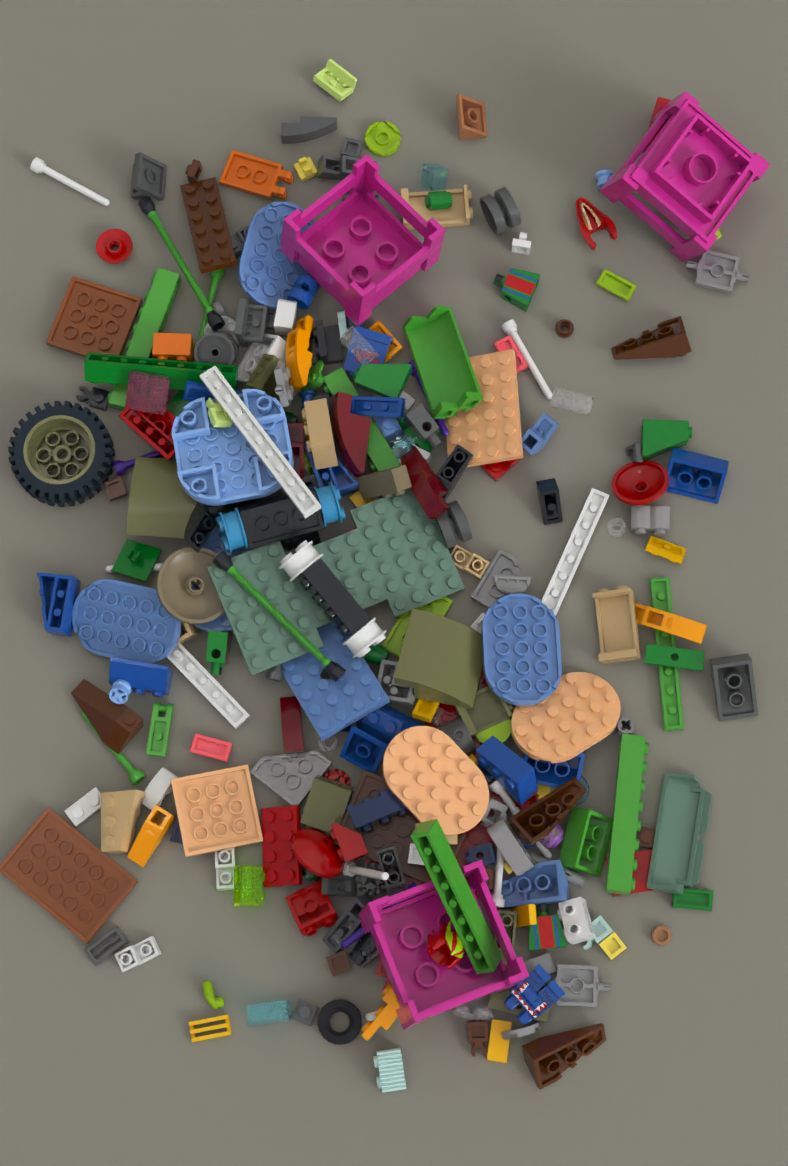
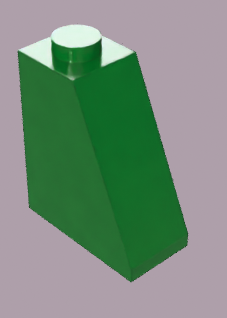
M362 364L361 368H357L353 379H355L356 386L378 396L400 398L412 372V366L410 364Z
M643 419L641 425L642 459L649 460L671 451L673 447L679 448L686 445L688 439L692 438V427H689V421Z

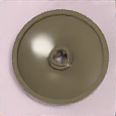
M192 547L180 549L171 554L159 569L156 579L158 599L165 611L180 622L193 625L205 624L215 620L224 613L220 599L207 571V567L215 565L212 561L218 555L212 550L203 547L199 552H196ZM191 584L195 585L196 589L193 590Z

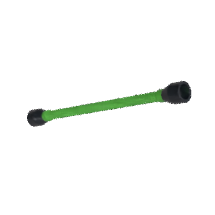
M149 196L140 199L138 206L152 220L203 306L212 331L220 330L225 325L223 318L208 303L159 220L152 199Z
M221 551L213 559L212 562L219 569L235 577L260 604L264 605L265 609L271 612L296 639L300 640L299 642L303 646L307 647L321 661V665L325 667L327 674L335 682L346 672L340 664L325 657L273 604L271 605L270 601L264 598L237 571L231 558L224 551Z

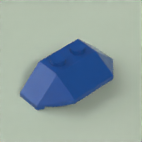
M384 705L356 721L358 729L387 745L403 730L415 726H426L388 705Z

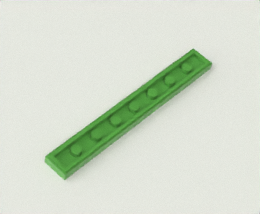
M669 577L650 578L652 607L673 614ZM654 629L655 645L676 648L675 636ZM671 656V659L676 661L677 657ZM658 666L664 731L683 730L678 668Z

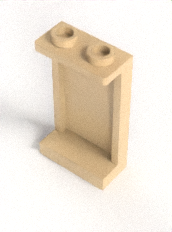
M464 184L462 189L437 190L451 192L452 207L430 211L429 207L426 208L425 196H428V192L436 191L408 193V188L401 189V197L427 222L433 217L442 227L470 225V219L473 218V208L469 207L468 202L472 201L471 190H467V184ZM403 218V225L408 230H414L415 228Z
M618 586L616 590L599 589L597 593H592V597L595 599L601 654H598L599 662L610 664L641 659L634 591L627 586Z

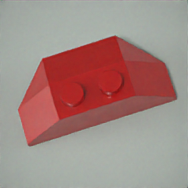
M131 402L118 417L161 457L170 461L175 455L172 426L176 417L160 403Z

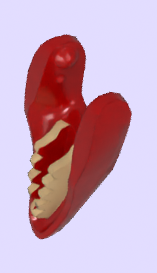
M583 197L578 198L575 205L582 236L592 250L596 249V243L590 235L597 230H607L610 238L616 240L617 230L614 222Z

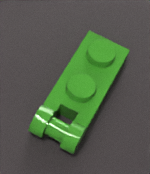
M154 702L146 755L166 758L174 704L168 703L163 705L161 702ZM165 712L166 715L165 717H159V713Z

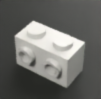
M580 896L558 903L559 909L557 914L560 921H563L564 936L569 943L574 945L595 938L587 903L584 898Z

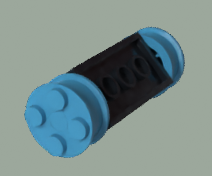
M328 482V486L316 488V486L308 488L320 503L321 509L307 518L303 517L287 494L236 507L234 511L222 514L219 512L216 522L220 531L223 532V535H220L223 547H225V550H229V553H232L233 549L241 547L246 549L249 547L251 549L324 529L328 523L335 521L342 523V519L345 518V512L338 501L341 500L339 489H336L332 482Z

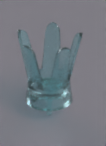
M406 434L401 439L389 442L400 441L391 447L392 450L406 446L397 455V459L416 446L414 440L418 437L412 439L410 434Z

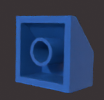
M353 726L340 757L375 774L383 762V755L387 744Z

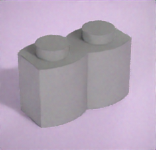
M631 506L630 532H634L635 535H645L646 532H652L656 536H663L669 532L670 507Z

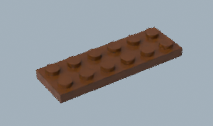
M216 177L181 185L180 188L201 274L236 266L237 262Z

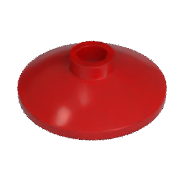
M109 229L103 232L96 242L98 256L110 264H118L125 261L131 255L133 249L131 237L121 229ZM114 247H118V250L113 251L112 249Z

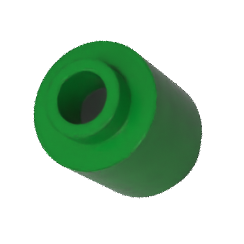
M428 192V196H425L426 208L429 207L430 211L452 207L451 192Z
M372 644L369 646L371 650L363 656L366 661L379 665L382 660H387L389 650H386L384 646L378 644L373 646Z

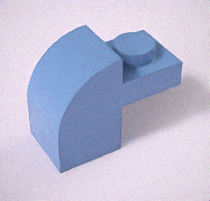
M543 413L533 428H529L522 436L523 448L531 455H535L547 444L560 424L547 413Z

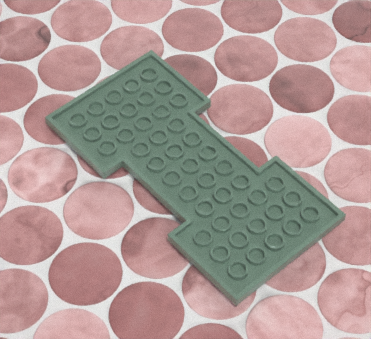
M411 488L405 489L406 493L384 499L380 498L350 510L349 513L356 529L313 546L319 554H324L321 557L323 562L362 609L387 600L394 618L412 611V608L417 609L465 589L436 519L428 518ZM280 541L265 544L232 557L231 561L237 568V571L264 598L268 599L269 603L273 604L307 640L309 639L318 649L324 646L317 628L334 621H330L325 616V610L321 605L317 606L311 598L313 595L310 591H305L300 586V579L298 577L290 582L291 578L283 568L279 569L282 565L280 561L286 556ZM216 565L207 567L251 676L310 652L235 577L219 569Z

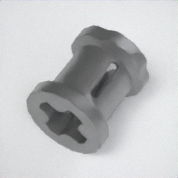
M626 716L620 718L616 725V732L620 736L622 734H631L635 728L633 719ZM622 724H629L628 729H621Z

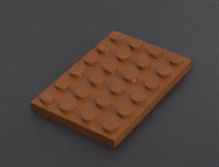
M47 807L0 864V872L87 944L138 883V880L104 852H101L98 847L49 807Z

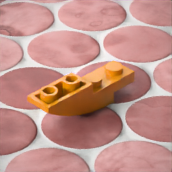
M309 315L297 320L295 330L287 333L285 349L286 367H290L291 378H289L290 385L294 386L295 391L306 386L308 383L309 369L312 365L313 353L307 349L309 347L310 334L313 330L314 318Z
M635 603L637 624L699 644L702 643L707 625L660 609Z
M390 984L382 992L384 995L382 1000L388 1005L386 1007L382 1005L374 1014L377 1018L372 1023L368 1021L361 1029L364 1032L361 1036L367 1041L380 1026L387 1031L398 1016L396 1010L400 1006Z

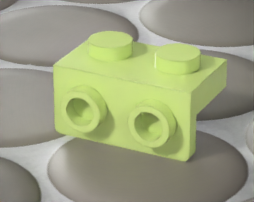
M329 59L326 67L314 75L313 82L341 102L353 93L357 78L332 59Z

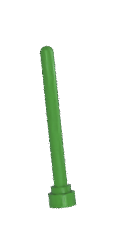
M225 268L209 273L212 280L207 301L211 307L215 300L219 280L224 277ZM205 310L198 340L204 335V329L208 323Z
M82 711L81 716L98 735L96 730L90 724V721L86 717L85 713ZM107 747L129 773V781L133 786L144 780L146 775L142 770L134 768L122 752L117 754Z

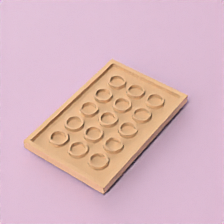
M510 349L469 357L483 400L466 412L463 409L456 412V416L445 418V424L449 430V435L446 436L448 457L456 445L459 444L473 454L467 467L523 458L515 351Z

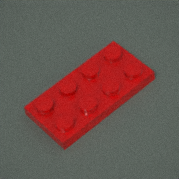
M300 805L261 808L263 887L303 885L302 864L298 861L292 849L293 836L301 830Z

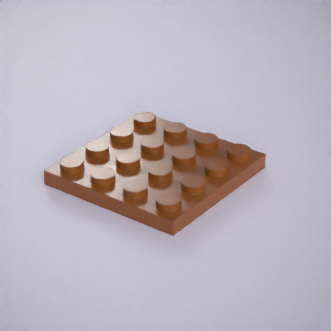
M72 276L46 344L86 357L88 352L121 355L142 304V298Z

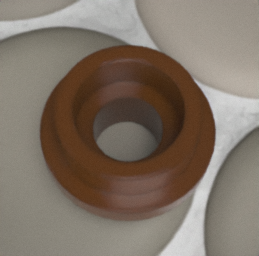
M567 319L558 321L555 326L556 334L562 338L571 336L574 331L573 323ZM566 327L568 330L564 332L561 328Z

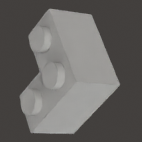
M382 660L377 680L390 700L389 704L415 708L418 698H415L414 688L395 684L394 676L398 662Z

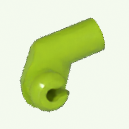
M203 982L202 987L206 1001L214 1009L223 1007L225 1005L222 996L215 997L212 982Z

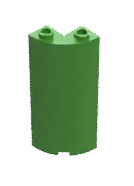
M435 306L427 317L410 316L402 328L433 419L456 416L458 411L464 409L466 412L478 405L483 400V396L451 307Z

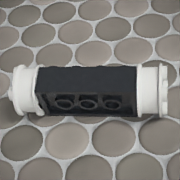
M305 540L295 549L296 553L294 555L290 552L280 561L282 565L279 569L283 568L291 578L290 582L297 577L300 579V586L305 591H310L313 595L311 598L317 606L321 605L325 610V616L337 624L336 629L342 636H347L348 639L342 645H346L354 654L353 659L355 657L360 659L371 650L369 648L370 645L376 646L386 638L384 634L387 631H382L375 622V617L372 620L323 562L321 557L324 554L317 552L312 546L313 541L308 543Z

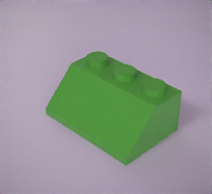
M572 807L559 856L562 866L600 877L611 837L612 819L590 809Z

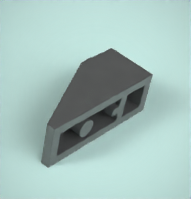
M365 894L356 897L322 939L335 954L342 949L341 942L353 934L361 925L358 914L367 903L374 901L369 895Z

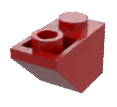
M331 824L333 829L329 831L333 841H338L340 848L337 849L341 860L345 859V862L349 863L369 855L361 834L339 824Z

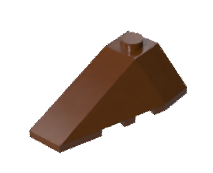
M681 316L658 324L657 329L651 332L646 330L642 332L643 335L639 338H630L611 348L614 360L674 358L692 352Z
M85 679L71 692L82 712L85 713L90 724L100 736L101 741L117 754L127 746L143 727L142 717L126 705L112 702L107 693Z
M575 777L509 818L513 831L524 845L535 844L549 835L585 794L586 788Z
M600 1023L539 1037L523 1045L525 1062L539 1090L558 1081L562 1077L561 1073L568 1067H575L577 1065L576 1061L583 1055L588 1056L606 1041L604 1025Z

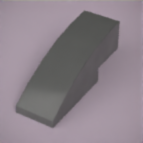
M300 116V123H282V144L307 142L325 136L338 129L337 117Z
M322 155L318 160L317 177L343 180L352 173L353 164L361 158L342 155L340 158Z

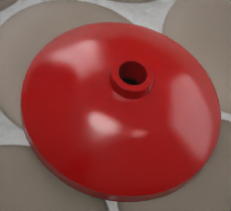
M649 460L626 464L615 473L612 479V490L615 497L629 505L651 503L660 498L666 492L669 485V476L666 469L659 463Z
M311 828L301 829L293 836V852L298 861L308 871L323 878L337 877L343 871L345 861L340 859L337 849L340 847L333 843V839L320 830Z

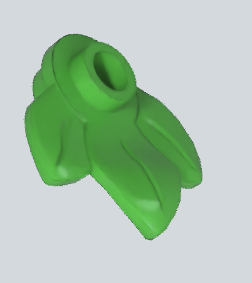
M319 360L315 366L311 365L308 383L300 389L301 392L310 388L318 389L324 381V376L321 373L324 367L322 360Z

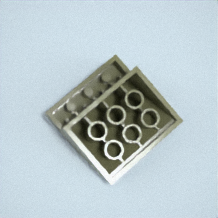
M136 457L130 488L126 535L184 539L188 520L198 502L184 491L178 477L176 459L168 461L163 458Z
M412 608L394 676L395 684L414 688L415 698L473 709L483 668L482 634L452 619Z

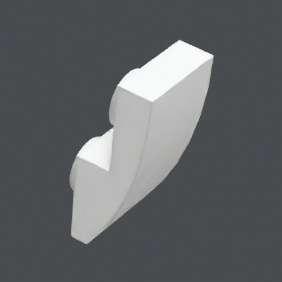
M162 767L145 789L146 795L142 800V804L151 811L155 805L160 807L165 795L170 794L172 791L171 779L178 777L165 767Z
M235 848L215 851L217 891L237 890Z
M151 936L114 955L123 973L162 953L154 936Z

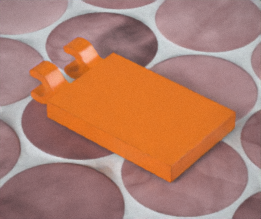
M232 150L219 183L220 185L271 200L274 195L281 200H285L288 194L286 193V188L278 187L277 183L281 179L285 183L292 184L294 177L292 172L283 170V164Z

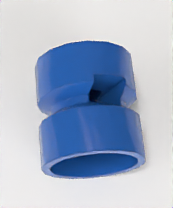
M300 274L294 283V287L289 292L287 300L297 301V308L307 310L313 301V297L317 294L320 284L312 277Z

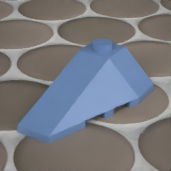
M561 860L539 862L520 876L516 875L502 881L501 895L505 899L504 908L497 909L513 908L527 904H535V906L540 904L550 905L570 900L569 884ZM494 886L493 890H489L491 894H493Z

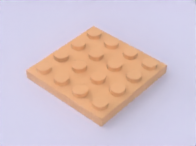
M248 764L171 779L185 857L263 842Z

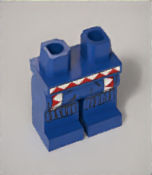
M540 964L529 973V977L522 980L510 992L511 995L504 1002L510 1010L514 1009L519 1003L525 1009L517 1016L523 1025L532 1019L535 1020L566 994L554 980L539 993L537 992L552 978Z

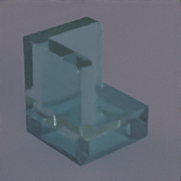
M423 164L420 186L430 191L445 190L449 169L439 164Z

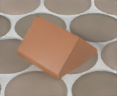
M457 94L456 110L459 140L486 138L487 126L484 103Z

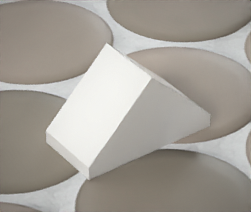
M278 299L274 320L276 334L287 336V333L295 330L297 301Z

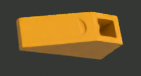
M155 805L145 820L127 858L144 868L176 817Z

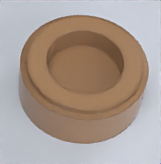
M659 925L653 928L651 939L655 944L664 946L671 941L672 933L668 927Z

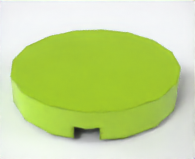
M375 122L365 132L366 148L375 156H390L400 146V132L390 122Z

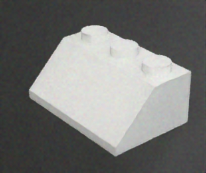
M265 334L264 344L252 343L238 365V384L250 389L245 384L264 354L275 355L280 359L278 363L286 362V341L279 335Z

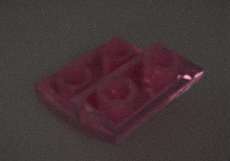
M131 370L129 373L125 408L165 415L170 378L155 373L146 374Z

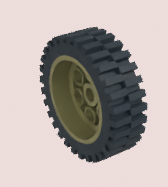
M54 401L55 406L52 407L48 402L44 403V410L37 406L34 408L37 412L36 414L32 415L30 411L25 414L28 420L25 422L21 418L18 422L21 428H14L13 433L16 437H10L9 442L12 444V447L8 446V452L11 455L9 457V462L12 465L11 469L26 492L34 499L37 498L39 502L45 503L46 501L50 506H54L57 503L59 507H65V503H68L70 507L75 506L74 501L76 500L82 504L85 502L84 497L88 496L89 499L94 497L92 493L94 490L99 493L102 490L101 483L108 481L106 476L112 475L111 466H114L113 462H115L113 456H115L114 444L102 420L94 412L91 413L89 408L84 407L83 409L78 403L72 406L70 401H65L64 405L60 401ZM77 437L76 442L69 443L70 438ZM53 438H58L57 443L50 444ZM86 452V456L84 458H78V455L80 453ZM62 453H68L65 459H59ZM43 454H49L46 460H41ZM72 468H76V469H77L76 473L73 474V475H70V474H69V471H70ZM53 469H58L56 475H50V472Z

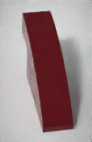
M337 392L332 397V424L335 439L348 468L355 477H359L364 473L372 418L351 414L350 409L353 395Z
M414 446L400 458L401 463L406 465L412 485L411 489L429 519H436L450 508L442 497L447 493V490L417 447Z

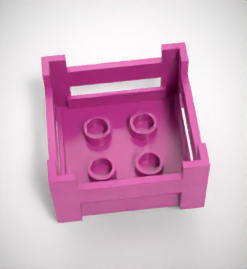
M687 91L659 109L651 120L653 123L618 171L609 177L600 190L611 202L621 201L672 245L669 251L682 262L703 254L710 249L718 238L715 232L752 182L760 179L770 166L757 152L751 153L699 107L700 103ZM668 118L669 120L666 122V124H665V125L663 126V128L660 130V132L658 133V135L655 137V139H654V140L652 141V143L649 145V147H648L647 150L644 152V154L641 156V158L638 160V162L634 165V162L637 160V158L640 156V154L642 153V151L645 149V147L648 145V143H649V142L651 141V139L654 137V135L656 134V132L659 130V128L662 126V124H663V123L665 122V120ZM636 191L690 238L685 240L631 193Z
M367 154L353 164L350 175L303 212L297 208L284 218L281 251L293 263L297 261L344 307L345 315L357 327L371 316L372 309L418 271L422 269L425 272L438 261L445 234V229L433 217L427 222L378 175L380 166ZM349 191V195L344 201L300 234L302 227ZM375 191L424 237L423 244L375 198Z
M482 860L463 866L461 870L481 910L474 893L476 890L478 891L507 962V965L504 966L501 959L496 970L493 972L477 974L465 948L463 957L450 969H447L449 966H441L430 958L427 950L428 935L433 936L432 930L438 933L443 922H445L446 928L448 922L451 921L437 890L383 909L434 889L435 886L432 881L390 897L385 896L371 901L358 914L365 934L370 932L395 993L400 1006L396 1013L403 1030L493 992L497 993L515 986L529 977L522 957L517 958L491 896L486 883L489 877ZM451 921V931H453L455 927Z

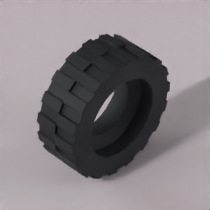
M343 999L332 1000L322 1007L318 1015V1030L322 1037L330 1043L338 1045L347 1044L360 1033L362 1017L358 1008L353 1003ZM336 1012H344L349 1017V1027L343 1032H336L330 1026V1018Z

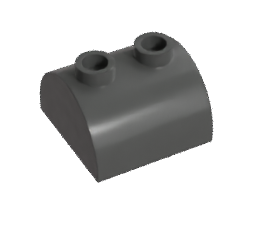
M460 717L436 728L447 734L467 756L476 753L475 744Z

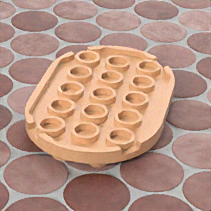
M586 672L564 674L561 676L560 682L553 694L545 701L532 706H516L511 719L513 740L523 753L534 760L539 761L540 759L551 761V763L565 762L612 733L620 717V700L614 688L599 676Z
M415 726L397 734L387 745L383 755L382 772L384 780L390 791L420 823L437 819L444 835H457L469 831L481 821L489 803L487 781L481 770L447 734L433 727Z

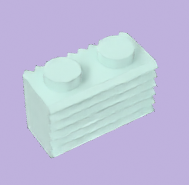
M401 1048L376 1051L377 1056H373L375 1068H379L380 1076L376 1077L378 1089H382V1093L407 1089Z

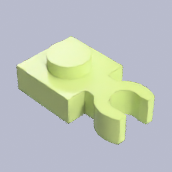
M208 398L206 406L209 410L207 413L213 427H231L233 422L217 401L214 403L211 398Z

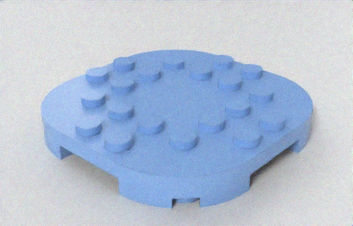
M243 389V393L237 395L293 468L294 459L288 423L282 405L275 397L272 398L267 395L265 391ZM205 397L188 403L183 407L182 413L178 417L176 416L172 426V439L177 462V473L184 491L192 499L205 505L220 506L266 497L282 488L234 423H232L231 427H213L207 413L209 409L206 406L207 400H205Z

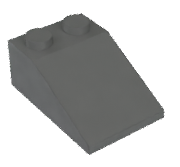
M749 654L709 659L719 721L758 716L752 659Z

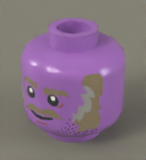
M557 824L549 835L539 840V842L546 849L551 847L555 849L564 840V830Z

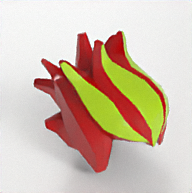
M449 921L446 928L445 922L442 923L438 933L432 930L433 936L429 934L427 942L430 958L441 966H449L447 969L455 966L464 954L463 943L456 930L451 931V921Z

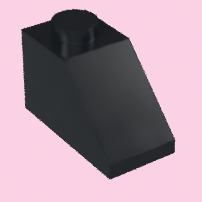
M555 478L536 481L544 525L563 522L559 488Z

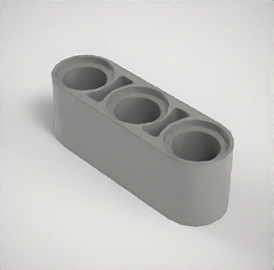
M505 818L487 828L490 837L517 876L535 866L533 859Z

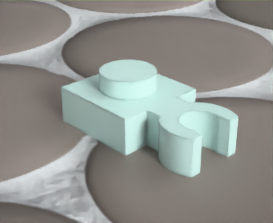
M345 311L337 312L341 346L344 347L349 346L348 340L352 339L351 328L346 326Z
M601 915L592 922L595 938L587 940V944L583 946L585 950L591 948L594 940L597 944H600L614 932Z

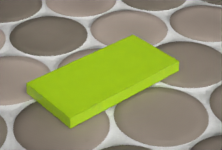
M443 597L417 609L445 617L453 604V600ZM412 611L399 616L382 646L386 647V650H389V653L398 658L400 657Z

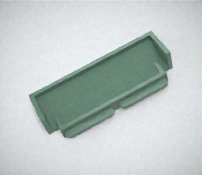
M665 772L646 886L648 889L683 895L684 886L693 887V885L699 883L705 844L700 841L701 835L707 833L712 795L705 789L699 788L700 780L696 775Z

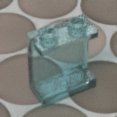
M279 1000L246 1006L249 1027L292 1021L290 1001Z

